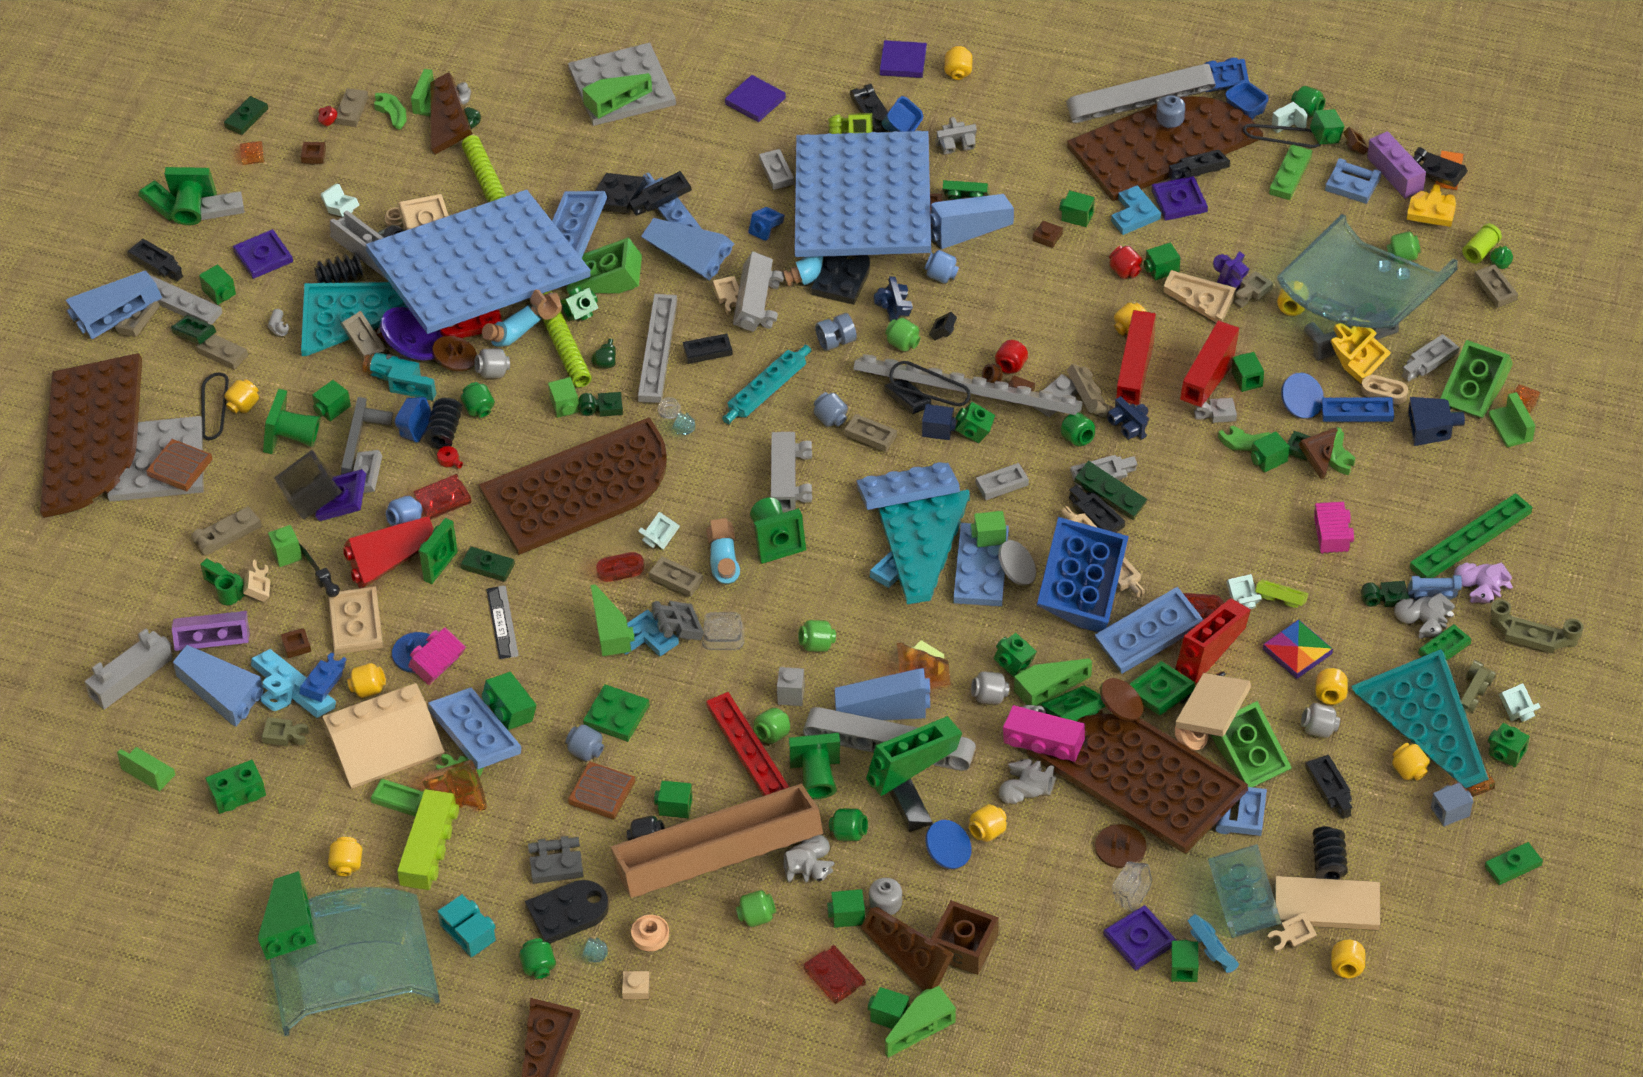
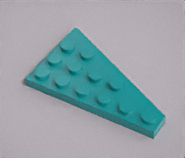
M389 282L304 283L302 356H308L350 340L341 323L359 311L363 313L373 330L379 328L381 318L387 310L395 307H408Z
M969 489L878 508L907 605L931 601L934 588L938 583L939 574L943 570L947 554L951 550L954 535L957 534L961 518L965 514L966 504L970 501Z
M1442 649L1352 685V689L1357 696L1413 744H1417L1430 759L1458 783L1460 782L1464 788L1489 779Z

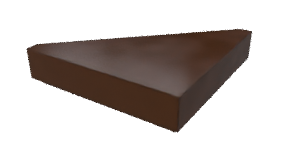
M1337 428L1303 439L1298 444L1320 479H1324L1326 476L1338 431Z

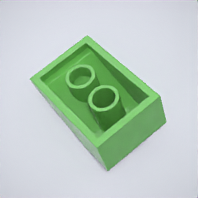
M629 237L583 254L582 260L591 270L590 277L568 284L567 291L578 286L581 289L589 288L594 293H622L639 286L642 254Z
M1466 340L1440 399L1448 400L1451 408L1483 419L1503 387L1513 365L1510 355Z
M1258 701L1238 710L1224 737L1211 734L1222 756L1238 778L1248 784V787H1255L1292 769Z

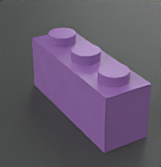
M1388 131L1369 139L1367 158L1405 199L1424 190L1426 171Z
M247 611L173 619L172 634L175 651L183 650L186 645L197 649L248 643L250 631Z

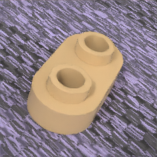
M1369 375L1362 381V393L1368 398L1392 397L1393 404H1401L1407 400L1408 387L1401 381L1377 375Z

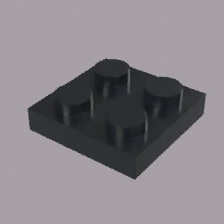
M606 173L595 190L605 191L607 195L602 210L629 213L631 210L629 202L638 198L647 182L645 177Z

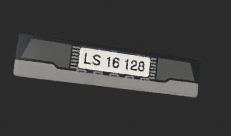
M506 586L487 588L499 659L517 657L518 650Z

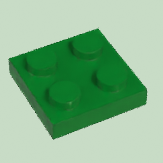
M943 180L942 189L944 195L949 196L948 199L950 200L962 199V197L989 196L990 193L988 183Z
M445 518L440 525L434 528L432 535L419 548L423 579L427 583L433 584L458 552L454 522Z
M1162 661L1129 684L1139 694L1143 705L1159 716L1192 693L1196 687L1194 681Z
M604 684L583 719V725L629 742L650 706L649 699Z
M1085 685L1041 704L1046 714L1076 722L1079 718L1086 715H1095L1100 709L1106 707L1101 699V695Z

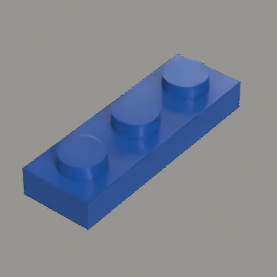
M1392 397L1322 398L1323 422H1393L1394 420Z

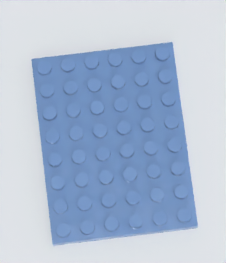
M928 131L796 135L795 257L931 253Z
M528 190L366 244L367 253L427 334L531 298L535 289L545 293L588 278L591 272Z

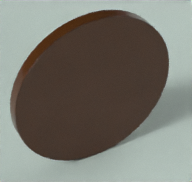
M443 336L438 338L432 347L434 359L441 366L449 370L467 371L475 365L477 352L469 342L462 338Z
M1109 678L1102 683L1100 687L1101 699L1110 712L1126 721L1137 720L1142 715V700L1131 685L1117 678Z
M1116 824L1106 827L1098 834L1095 850L1099 859L1108 866L1129 868L1138 864L1145 856L1146 841L1141 832L1129 825Z

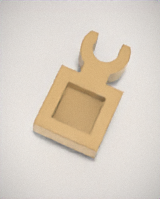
M735 276L714 280L712 285L719 304L725 303V313L727 316L731 315V307H736L739 287Z
M253 560L248 566L247 574L244 576L243 594L265 602L269 598L270 579L264 576L269 569L267 565H264L260 570L256 565L257 561Z
M1304 912L1281 923L1284 931H1271L1267 935V939L1269 940L1273 937L1280 939V944L1273 948L1274 952H1278L1284 948L1287 942H1290L1292 948L1315 938L1317 934Z

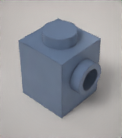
M1460 782L1452 786L1447 785L1440 789V791L1433 793L1431 809L1441 824L1446 826L1470 816L1473 797L1468 790L1465 791Z

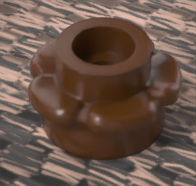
M987 364L982 370V378L987 379L986 382L995 384V382L1001 381L1003 377L1002 368L999 364Z

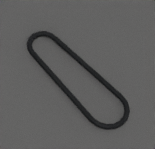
M1246 124L1243 127L1244 134L1252 139L1296 145L1308 148H1316L1320 146L1319 143L1315 145H1310L1298 142L1254 136L1246 131V128L1248 127H1259L1294 131H1306L1312 133L1311 129L1308 128L1274 126L1263 124Z
M910 361L897 362L890 370V382L899 390L959 407L964 406L970 400V390L964 384ZM902 364L913 366L964 388L967 392V398L962 403H955L901 387L894 382L893 371Z
M218 372L209 375L201 386L202 434L206 440L216 439L223 431L226 399L223 397L218 433L212 437L206 436L205 385L211 378L223 376L225 378V394L229 384L228 376L225 373Z

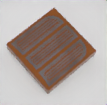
M171 439L146 472L147 476L187 492L213 458L210 453Z
M589 761L569 796L568 803L614 820L636 782L635 776Z

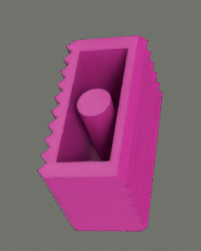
M1344 501L1315 503L1314 520L1320 552L1322 554L1324 552L1333 553L1334 551L1336 553L1339 551L1348 552L1350 542H1354V530L1348 526L1351 522L1350 510L1345 509Z
M446 627L440 632L437 630L432 632L426 639L428 643L424 647L417 646L410 654L412 659L408 664L409 668H412L427 685H430L454 663L466 648Z

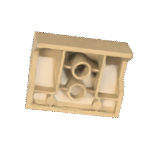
M416 683L322 716L326 735L331 739L351 789L445 754L425 700Z

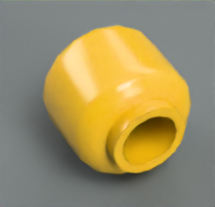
M952 47L945 54V73L955 80H962L970 75L972 72V54L965 47Z
M1296 282L1285 284L1281 288L1277 300L1280 311L1288 316L1300 315L1306 309L1309 299L1308 291L1302 284Z
M1127 303L1114 314V321L1116 323L1114 328L1122 336L1124 334L1128 335L1133 310L1146 311L1139 303Z
M247 379L244 381L236 380L224 394L228 402L226 407L235 414L238 411L244 414L248 413L259 400L258 388Z
M368 663L353 668L351 678H348L347 682L352 693L355 692L360 698H366L381 693L383 686L386 685V678L381 667H377L374 663Z
M1335 668L1322 670L1317 675L1315 681L1317 698L1328 705L1341 703L1348 693V680L1344 672Z
M1405 743L1392 754L1394 757L1392 765L1404 780L1414 778L1418 781L1428 773L1426 768L1430 760L1417 744L1410 745Z
M991 804L984 805L970 816L969 831L977 840L984 842L992 841L1006 830V814L999 807L997 808Z
M339 837L337 841L330 844L328 866L336 871L337 875L351 876V872H356L360 869L362 846L357 843L356 839Z
M1350 939L1337 942L1331 951V966L1335 974L1343 978L1359 976L1365 968L1366 955L1364 947L1359 942Z

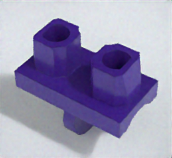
M1241 251L1237 253L1234 260L1224 254L1217 255L1213 260L1214 269L1220 273L1217 283L1234 287L1236 291L1240 289L1242 279L1249 272V268L1242 262L1245 255Z

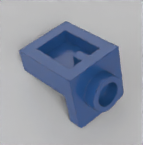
M768 207L752 213L748 233L766 241L769 239L771 228L782 224L785 215Z

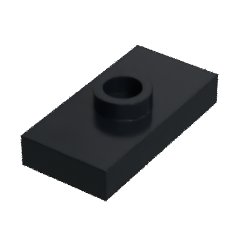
M728 334L683 342V349L688 364L733 355Z
M898 379L894 381L901 387L921 392L907 380ZM891 383L885 385L884 392L912 414L925 410L926 404L931 405L932 403L930 398L899 390Z

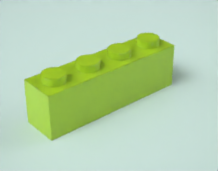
M424 790L397 870L400 886L430 890L432 881L437 880L439 873L438 863L439 860L444 859L446 851L445 842L446 839L450 840L451 824L453 819H457L459 813V805L456 804L453 793Z

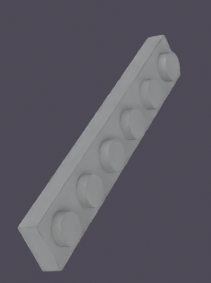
M654 294L638 393L639 402L662 403L677 307V295Z

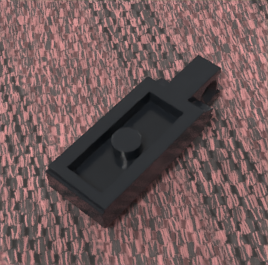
M1219 149L1182 158L1179 163L1169 165L1168 177L1171 180H1177L1184 177L1200 176L1212 171L1217 172L1230 167V160Z
M679 171L641 190L642 193L638 198L629 203L633 213L637 216L646 211L654 210L692 189L682 172Z
M144 238L127 251L129 258L162 277L168 275L170 279L177 282L184 277L181 271L182 268L178 266V262L173 255Z
M1077 485L1069 489V499L1072 501V506L1079 514L1084 513L1097 528L1116 533L1125 527V520L1094 492L1086 494Z
M1325 755L1305 762V769L1330 808L1336 807V811L1342 819L1352 816V805L1350 804L1352 802L1351 790L1331 757Z

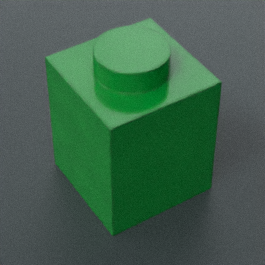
M1335 109L1316 110L1310 124V129L1319 145L1339 143L1345 127Z
M1069 190L1066 198H1062L1059 205V211H1062L1061 221L1087 228L1094 214L1095 197Z
M1170 242L1146 250L1144 267L1146 272L1150 273L1156 281L1168 277L1171 270L1180 273L1181 257Z
M218 264L199 275L202 291L217 305L236 295L233 278Z
M1255 352L1234 356L1232 358L1231 373L1240 391L1244 392L1263 387L1264 369Z
M331 380L312 394L314 411L317 415L325 417L330 422L351 407L348 390L334 380Z
M1275 431L1252 443V462L1265 473L1288 462L1290 446Z
M662 780L660 790H656L654 796V805H658L659 816L689 819L693 800L692 783Z
M862 889L831 892L832 902L827 903L828 918H833L834 928L863 925L865 907Z
M1172 941L1171 982H1197L1199 969L1198 941Z
M879 987L876 996L872 995L868 1003L867 1010L870 1011V1021L893 1029L909 1008V996Z

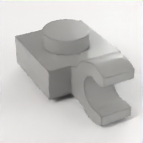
M1233 398L1210 399L1209 404L1205 402L1202 407L1196 406V410H1194L1195 419L1212 418L1213 423L1236 421L1237 417Z

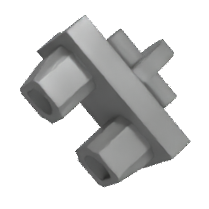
M950 117L949 124L942 125L943 130L937 131L936 146L941 147L943 154L955 152L956 147L954 143L959 142L962 143L963 150L967 151L975 148L977 132L975 124L965 126L964 122L957 123L955 117Z

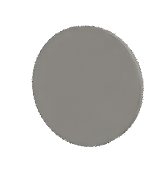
M1008 540L1004 542L999 548L998 555L1005 574L1018 585L1025 586L1032 583L1036 576V568L1028 550L1016 541Z

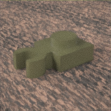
M268 717L262 734V741L267 744L287 746L288 741L292 740L298 745H304L306 743L305 736L299 734H308V726L306 724L293 726L292 720Z

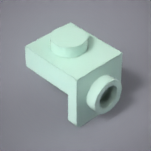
M1294 102L1273 112L1272 125L1290 127L1294 124L1298 128H1306L1307 113ZM1273 129V130H1274L1276 133H1279V132H1281L1283 129Z
M334 184L321 193V198L330 214L344 217L346 210L352 213L353 209L359 206L355 197L344 195L339 184Z
M658 512L646 530L640 528L638 532L644 536L642 541L652 548L657 545L664 550L680 526Z
M1251 574L1226 581L1230 597L1249 609L1256 608V604L1261 600V595H1257L1255 592L1256 589Z
M1524 684L1499 694L1511 722L1519 718L1521 722L1535 717L1534 711L1541 708L1539 703L1533 705Z

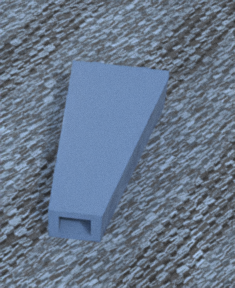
M1004 194L932 203L930 214L931 239L933 242H937L942 250L1012 225L1014 223V208Z
M657 218L652 219L641 236L651 245L709 281L718 273L721 263L731 253L732 247L735 244L723 234Z
M145 270L66 299L69 306L67 313L73 322L77 320L76 324L82 334L87 332L90 338L94 339L116 326L125 318L128 319L137 311H141L149 304L160 300L162 296L156 283Z
M186 645L173 661L177 678L236 727L242 719L248 716L251 707L263 695L264 690L260 676L189 645Z
M924 668L836 687V711L878 720L926 718V708H930V678H925Z

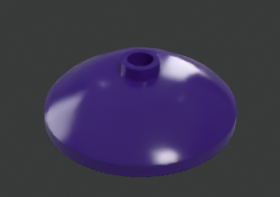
M391 308L384 313L380 321L382 335L395 351L414 360L434 359L432 354L433 344L438 338L443 336L440 330L427 334L409 308Z

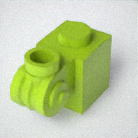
M872 113L849 114L848 118L835 114L832 118H828L829 134L873 132Z

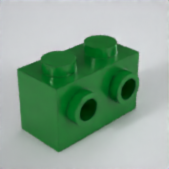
M511 671L485 681L481 697L507 730L533 721L537 704Z
M253 759L205 777L209 794L219 814L232 811L236 807L257 801L266 796L263 780Z

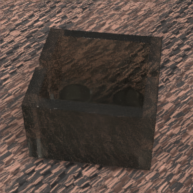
M313 450L274 477L288 502L303 520L342 493L326 465Z

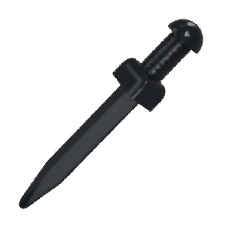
M299 543L302 553L316 571L315 577L320 588L325 587L327 596L332 598L338 596L340 588L332 582L329 570L327 568L320 570L306 549Z

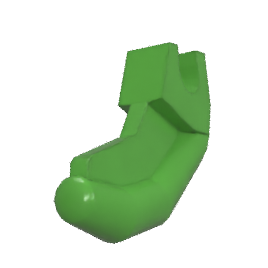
M375 93V110L389 114L393 127L398 130L402 129L407 121L404 106L394 95Z
M1230 426L1229 433L1231 435H1227L1223 430L1218 431V438L1223 445L1231 450L1252 451V443L1271 433L1250 435L1235 426Z
M1336 427L1338 431L1328 464L1337 472L1349 476L1351 466L1355 464V457L1343 448L1344 432H1342L1341 428Z

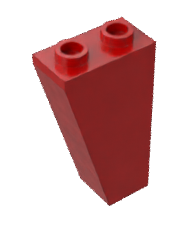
M1133 310L1116 396V399L1121 396L1129 404H1140L1154 347L1156 313Z
M1217 321L1183 380L1180 400L1199 407L1203 406L1232 367V358L1235 356L1239 327Z
M427 516L349 538L343 547V554L346 561H350L352 567L351 577L353 582L358 584L359 589L365 588L419 553L421 544L429 539L434 530L430 517Z
M1232 598L1222 604L1184 635L1175 670L1197 684L1203 673H1206L1244 631L1251 609Z

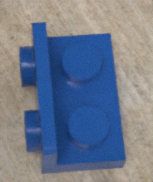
M1229 58L1225 62L1208 61L1204 63L1210 65L1216 84L1213 89L1206 92L1230 89L1242 81L1249 82L1245 59Z

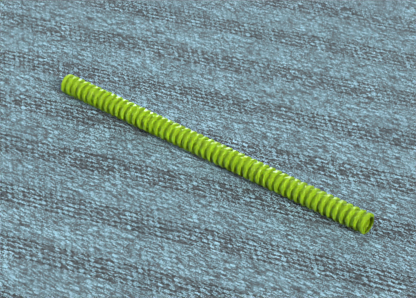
M476 135L466 137L461 145L487 202L506 197V193L480 138ZM561 311L552 319L542 318L574 387L581 388L588 385L592 379L591 374Z

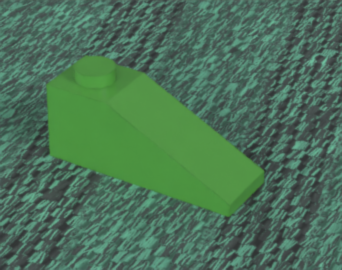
M647 73L600 79L582 88L584 105L599 119L652 92L651 75Z
M591 585L602 656L632 652L630 642L635 641L633 627L627 626L626 617L597 585Z
M1088 658L1038 664L1021 670L1014 676V692L1026 705L1041 706L1042 703L1055 698L1090 678L1092 661Z
M940 986L926 989L917 996L885 1039V1054L888 1058L956 1023V1008Z

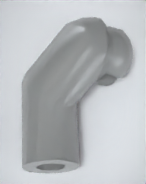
M462 82L457 85V90L462 104L465 105L470 100L471 88H468L466 82Z
M274 309L268 323V328L276 336L283 337L287 335L289 326L288 324L283 325V321H281L283 312L280 309Z

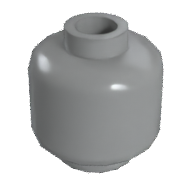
M500 348L482 349L479 355L475 356L476 373H480V376L484 379L502 378L506 370L510 369V358Z
M980 672L972 680L971 694L978 703L997 705L1003 701L1004 697L1008 696L1009 683L1005 682V678L1001 673Z
M1318 703L1311 704L1309 708L1305 707L1301 717V726L1304 727L1305 732L1321 738H1328L1333 731L1337 732L1340 724V718L1336 716V711L1333 707Z
M880 878L874 881L869 888L870 907H879L890 915L898 912L902 906V889L900 884L891 878Z

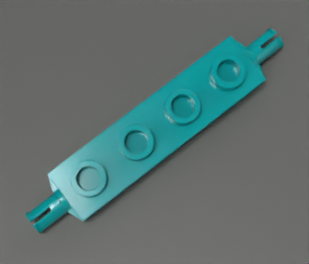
M805 344L797 352L790 350L784 352L727 402L729 412L722 417V420L726 424H730L736 417L746 418L806 365L805 357L811 353V348Z

